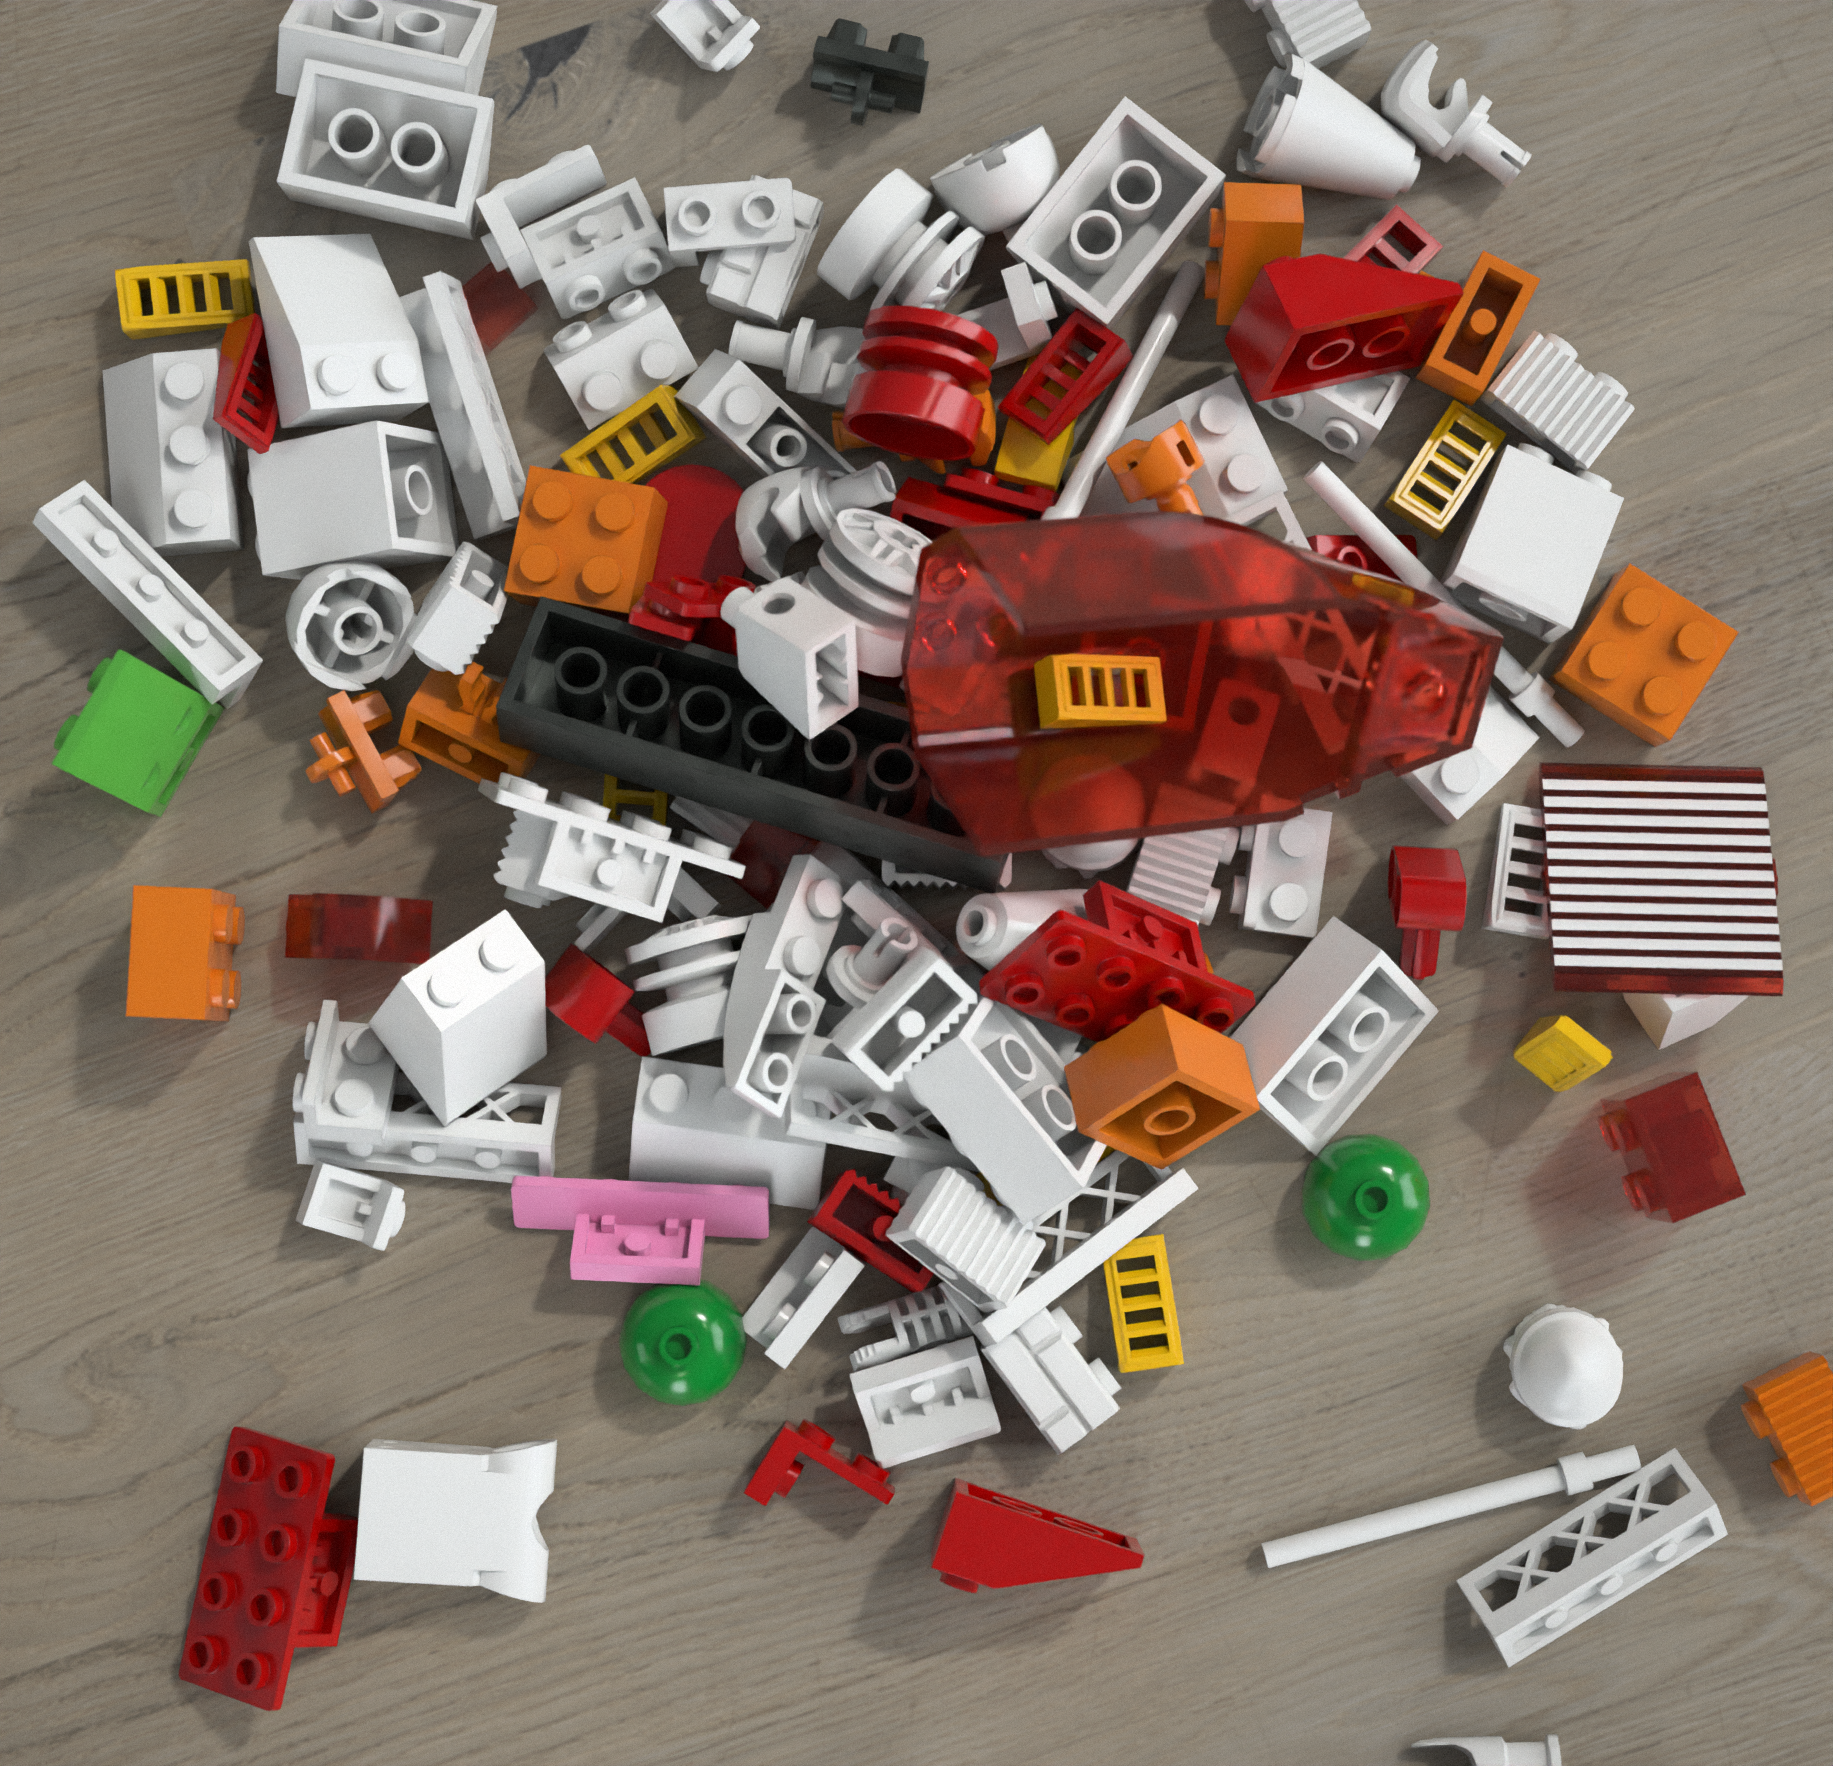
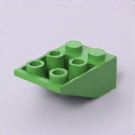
M118 649L113 660L109 657L104 658L93 672L87 686V691L92 693L80 716L72 714L60 728L53 745L58 750V753L51 764L150 814L162 817L225 707L216 702L212 705L199 692L125 651Z

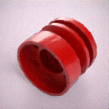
M901 305L883 306L870 310L865 318L862 331L865 341L858 348L856 357L861 367L867 370V372L856 374L850 383L842 423L846 430L861 441L883 450L909 457L929 460H959L971 457L977 448L985 412L981 401L974 397V395L985 393L991 385L992 375L989 369L996 362L999 349L995 336L978 324L960 316L935 309Z

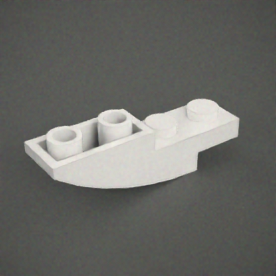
M811 854L793 855L771 912L753 913L740 950L727 1004L724 1029L726 1088L771 1118H780L826 1002V999L814 992L813 989L846 907V903L842 898L853 886Z

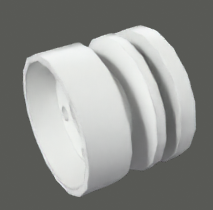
M895 169L870 191L838 231L818 265L817 275L848 300L856 299L874 284L877 285L880 289L873 300L870 310L883 306L908 305L943 311L970 275V269L984 244L985 236L974 227H968L948 244L959 225L960 216L954 211H948L929 227H926L922 222L931 206L933 194L902 169Z
M857 508L841 510L829 531L830 537L825 539L817 554L821 565L809 569L801 586L855 618L858 670L886 677L906 674L928 633L925 621L937 618L944 603L943 597L949 596L957 581L959 572L954 561L937 544L900 521L869 510Z
M713 915L660 929L643 942L624 949L628 965L630 966L657 961L659 965V972L633 980L635 990H665L668 1002L650 1009L642 1015L652 1056L724 1039L727 1004L734 971L740 954V950L734 952L732 941L745 937L753 915L737 918Z

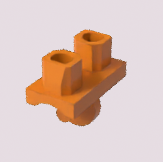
M343 690L326 699L328 705L318 713L327 732L321 733L309 740L319 760L309 766L305 772L311 783H317L330 778L339 797L352 792L357 786L370 812L373 814L389 806L399 790L419 775L421 766L413 751L402 745H398L381 754L378 753L369 735L389 726L393 721L391 710L379 690L363 693L351 698Z

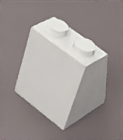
M375 420L273 443L270 445L269 451L263 454H258L252 448L247 449L250 469L247 479L248 488L254 502L257 526L255 548L261 561L263 576L301 580L325 563L348 560L369 561L383 569L447 561L452 559L459 548L449 462L439 432Z
M1520 443L1516 449L1507 445L1497 455L1439 582L1461 604L1545 643L1551 644L1572 630L1624 498L1610 492L1612 484L1601 476L1584 470H1577L1576 474L1573 475L1553 466L1554 457L1538 447Z
M506 909L401 978L368 1023L444 1127L547 1055L545 962Z

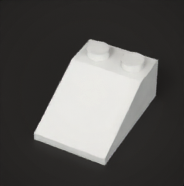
M371 234L253 237L249 240L281 428L357 424L375 420L383 422L399 421L429 402L418 339Z
M1233 374L1176 400L1123 430L1112 451L1114 452L1133 439L1152 441V438L1182 419L1205 460V463L1200 468L1191 473L1192 477L1186 483L1196 495L1199 501L1197 504L1213 533L1216 532L1213 524L1280 490L1283 491L1284 495L1288 491ZM1084 451L1067 460L1061 477L1064 486H1066ZM1106 463L1079 514V518L1090 541L1147 539L1148 563L1180 549L1181 546L1167 520H1164L1157 507L1156 498L1151 500L1144 498L1128 503Z

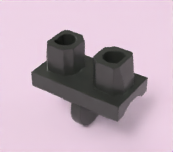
M841 18L835 20L827 37H817L813 51L814 65L810 88L831 92L830 100L853 105L851 124L864 126L869 109L892 114L894 107L917 113L921 112L929 61L924 60V40L922 37L901 32L897 35H892L888 52L865 47L867 29L861 23Z

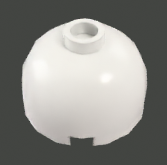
M1041 123L1021 129L991 143V147L974 156L970 153L931 176L930 179L935 188L934 192L945 212L954 211L960 216L959 226L962 229L974 227L983 235L1003 231L1006 240L1010 241L1060 179V164L1055 147Z
M348 560L325 563L307 574L292 593L285 618L288 640L304 668L328 687L357 691L366 689L363 685L365 683L373 682L381 676L387 680L400 671L414 651V648L408 644L407 640L417 615L414 613L410 593L396 577L372 562Z

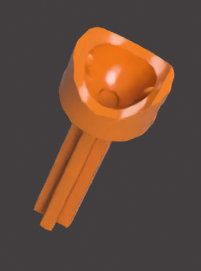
M1179 420L1152 438V441L1133 439L1106 457L1108 467L1128 503L1144 498L1146 500L1156 498V504L1164 520H1167L1240 660H1247L1256 653L1268 649L1271 646L1270 640L1197 504L1199 501L1196 495L1186 483L1192 477L1191 473L1200 468L1205 463V460L1183 420Z

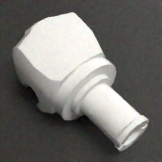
M1420 41L1409 49L1386 80L1381 93L1382 115L1388 122L1414 140L1416 146L1432 158L1437 156L1447 163L1454 154L1459 157L1464 153L1507 188L1521 172L1519 169L1527 164L1532 155L1522 150L1487 123L1490 116L1486 112L1493 102L1484 95H1481L1468 110L1466 82L1462 78L1456 80L1448 88L1443 109L1432 107L1428 99V83L1432 69L1438 59L1436 55L1438 48L1430 41Z
M805 317L800 319L798 327L793 328L791 333L750 325L739 320L734 325L729 345V355L743 362L783 370V377H786V390L797 392L799 395L812 401L845 409L852 379L856 374L867 372V370L861 367L856 358L858 348L865 341L862 328L839 326L816 330V320Z
M877 461L867 468L833 480L820 467L813 469L797 467L772 474L749 486L742 493L738 501L735 524L739 538V551L747 567L755 574L761 575L771 582L780 579L786 552L795 542L815 532L825 541L826 538L830 537L829 531L841 510L850 508L865 510L883 502L893 501L896 498L894 495L896 487L889 469L883 462Z
M894 917L885 918L864 947L856 945L842 946L832 955L827 967L821 971L830 983L814 986L813 989L814 992L826 999L813 1036L833 1039L895 975L894 971L906 956L917 947L918 943L914 931L909 932L901 943L897 942L899 937L909 927L906 922Z

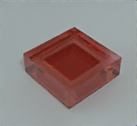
M492 261L462 286L476 332L490 350H493L538 310L536 304L519 288L518 284L505 269L497 272Z

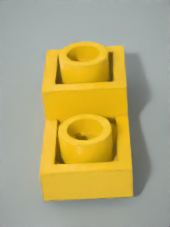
M1039 354L1028 358L1023 374ZM1069 363L1060 370L1075 381L1082 374V372ZM1051 380L1043 387L1060 400L1067 393L1066 390ZM1034 397L1025 405V407L1044 420L1052 412L1051 409ZM1078 416L1049 445L1009 418L994 471L995 476L1001 480L1021 485L1038 486L1056 492L1074 444V427Z

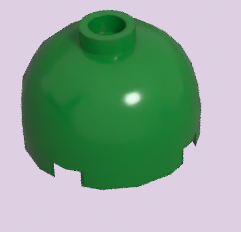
M1376 1134L1346 1135L1324 1146L1308 1165L1302 1187V1214L1314 1237L1333 1253L1357 1261L1384 1260L1406 1249L1423 1230L1430 1208L1429 1181L1418 1159L1399 1142Z
M700 1279V1285L656 1283L636 1297L623 1317L618 1342L623 1367L637 1388L658 1402L687 1406L709 1401L729 1387L744 1363L747 1336L742 1321L743 1314L728 1293L708 1280Z

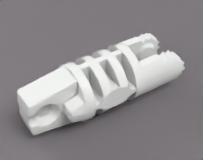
M939 1285L837 1318L843 1334H857L891 1322L896 1337L866 1345L850 1354L849 1358L854 1372L974 1334ZM975 1306V1308L978 1310L981 1316L986 1314L977 1306Z

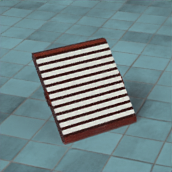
M1539 763L1538 775L1544 853L1541 860L1540 878L1542 880L1543 896H1546L1551 977L1552 987L1555 992L1783 996L1784 977L1776 904L1778 876L1775 859H1772L1765 778L1761 767Z

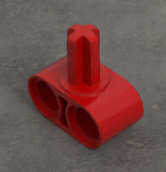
M1393 845L1389 856L1387 889L1395 928L1403 929L1398 967L1405 975L1411 976L1413 979L1423 980L1425 977L1433 976L1436 973L1441 931L1461 932L1463 929L1467 899L1466 877L1457 849Z
M570 943L545 977L546 1007L562 1021L595 1044L599 1042L606 1032L640 1057H646L651 1053L642 1018L644 1012L628 1002L635 991L590 955L583 953L576 945Z

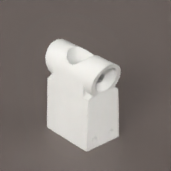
M373 1439L364 1448L354 1580L455 1586L480 1585L513 1598L537 1603L545 1602L549 1548L540 1533L536 1514L541 1504L554 1491L557 1439L534 1440L498 1448Z

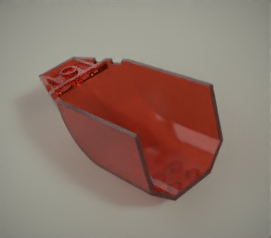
M1156 511L955 527L920 550L900 663L915 755L980 856L1283 822L1304 814L1303 804L1332 792L1339 799H1343L1360 792L1363 780L1391 770L1396 777L1471 749L1504 637L1498 630L1469 613L1435 596L1379 573L1331 558L1231 521L1192 513ZM1061 654L1160 657L1167 721L1162 724L1041 729L1034 663L1048 655ZM1133 674L1137 707H1146L1143 674ZM1092 675L1094 706H1102L1098 675ZM1112 675L1116 707H1124L1120 675ZM1069 676L1072 704L1080 706L1077 676Z

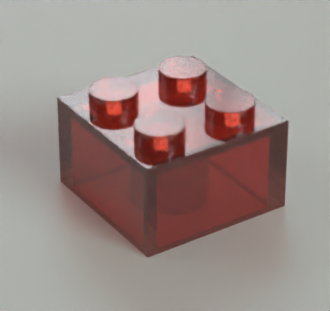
M1669 1072L1600 1099L1605 1114L1598 1116L1599 1127L1609 1149L1612 1152L1620 1150L1629 1172V1174L1621 1177L1627 1198L1636 1212L1644 1210L1648 1219L1675 1223L1746 1195L1698 1072Z

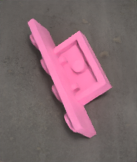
M515 1176L512 1180L513 1220L516 1227L574 1230L570 1257L571 1280L700 1285L705 1236L765 1239L769 1236V1189L766 1187L621 1181L615 1179L555 1178L550 1176Z

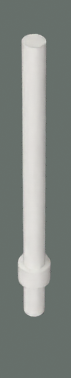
M1184 261L1055 507H1047L1035 529L1038 539L1018 575L1019 580L1025 585L1040 589L1060 551L1067 550L1069 541L1074 540L1081 526L1077 518L1107 463L1106 457L1114 450L1203 279L1204 268L1193 261Z
M1322 461L1318 462L1307 472L1303 480L1512 692L1509 699L1527 717L1535 715L1566 748L1575 744L1582 737L1585 730L1553 698L1555 690L1537 672L1529 674Z
M1634 1445L1585 1457L1583 1452H1578L1557 1458V1465L1264 1542L1261 1543L1267 1567L1272 1568L1565 1490L1567 1496L1592 1490L1593 1482L1641 1470L1640 1459Z

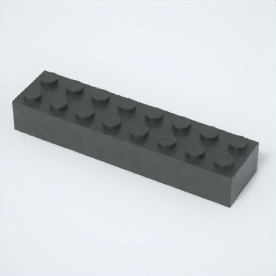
M542 596L496 705L501 742L988 893H996L1033 784L1039 753L1038 748L859 693V707L809 740L743 677L738 667V656Z

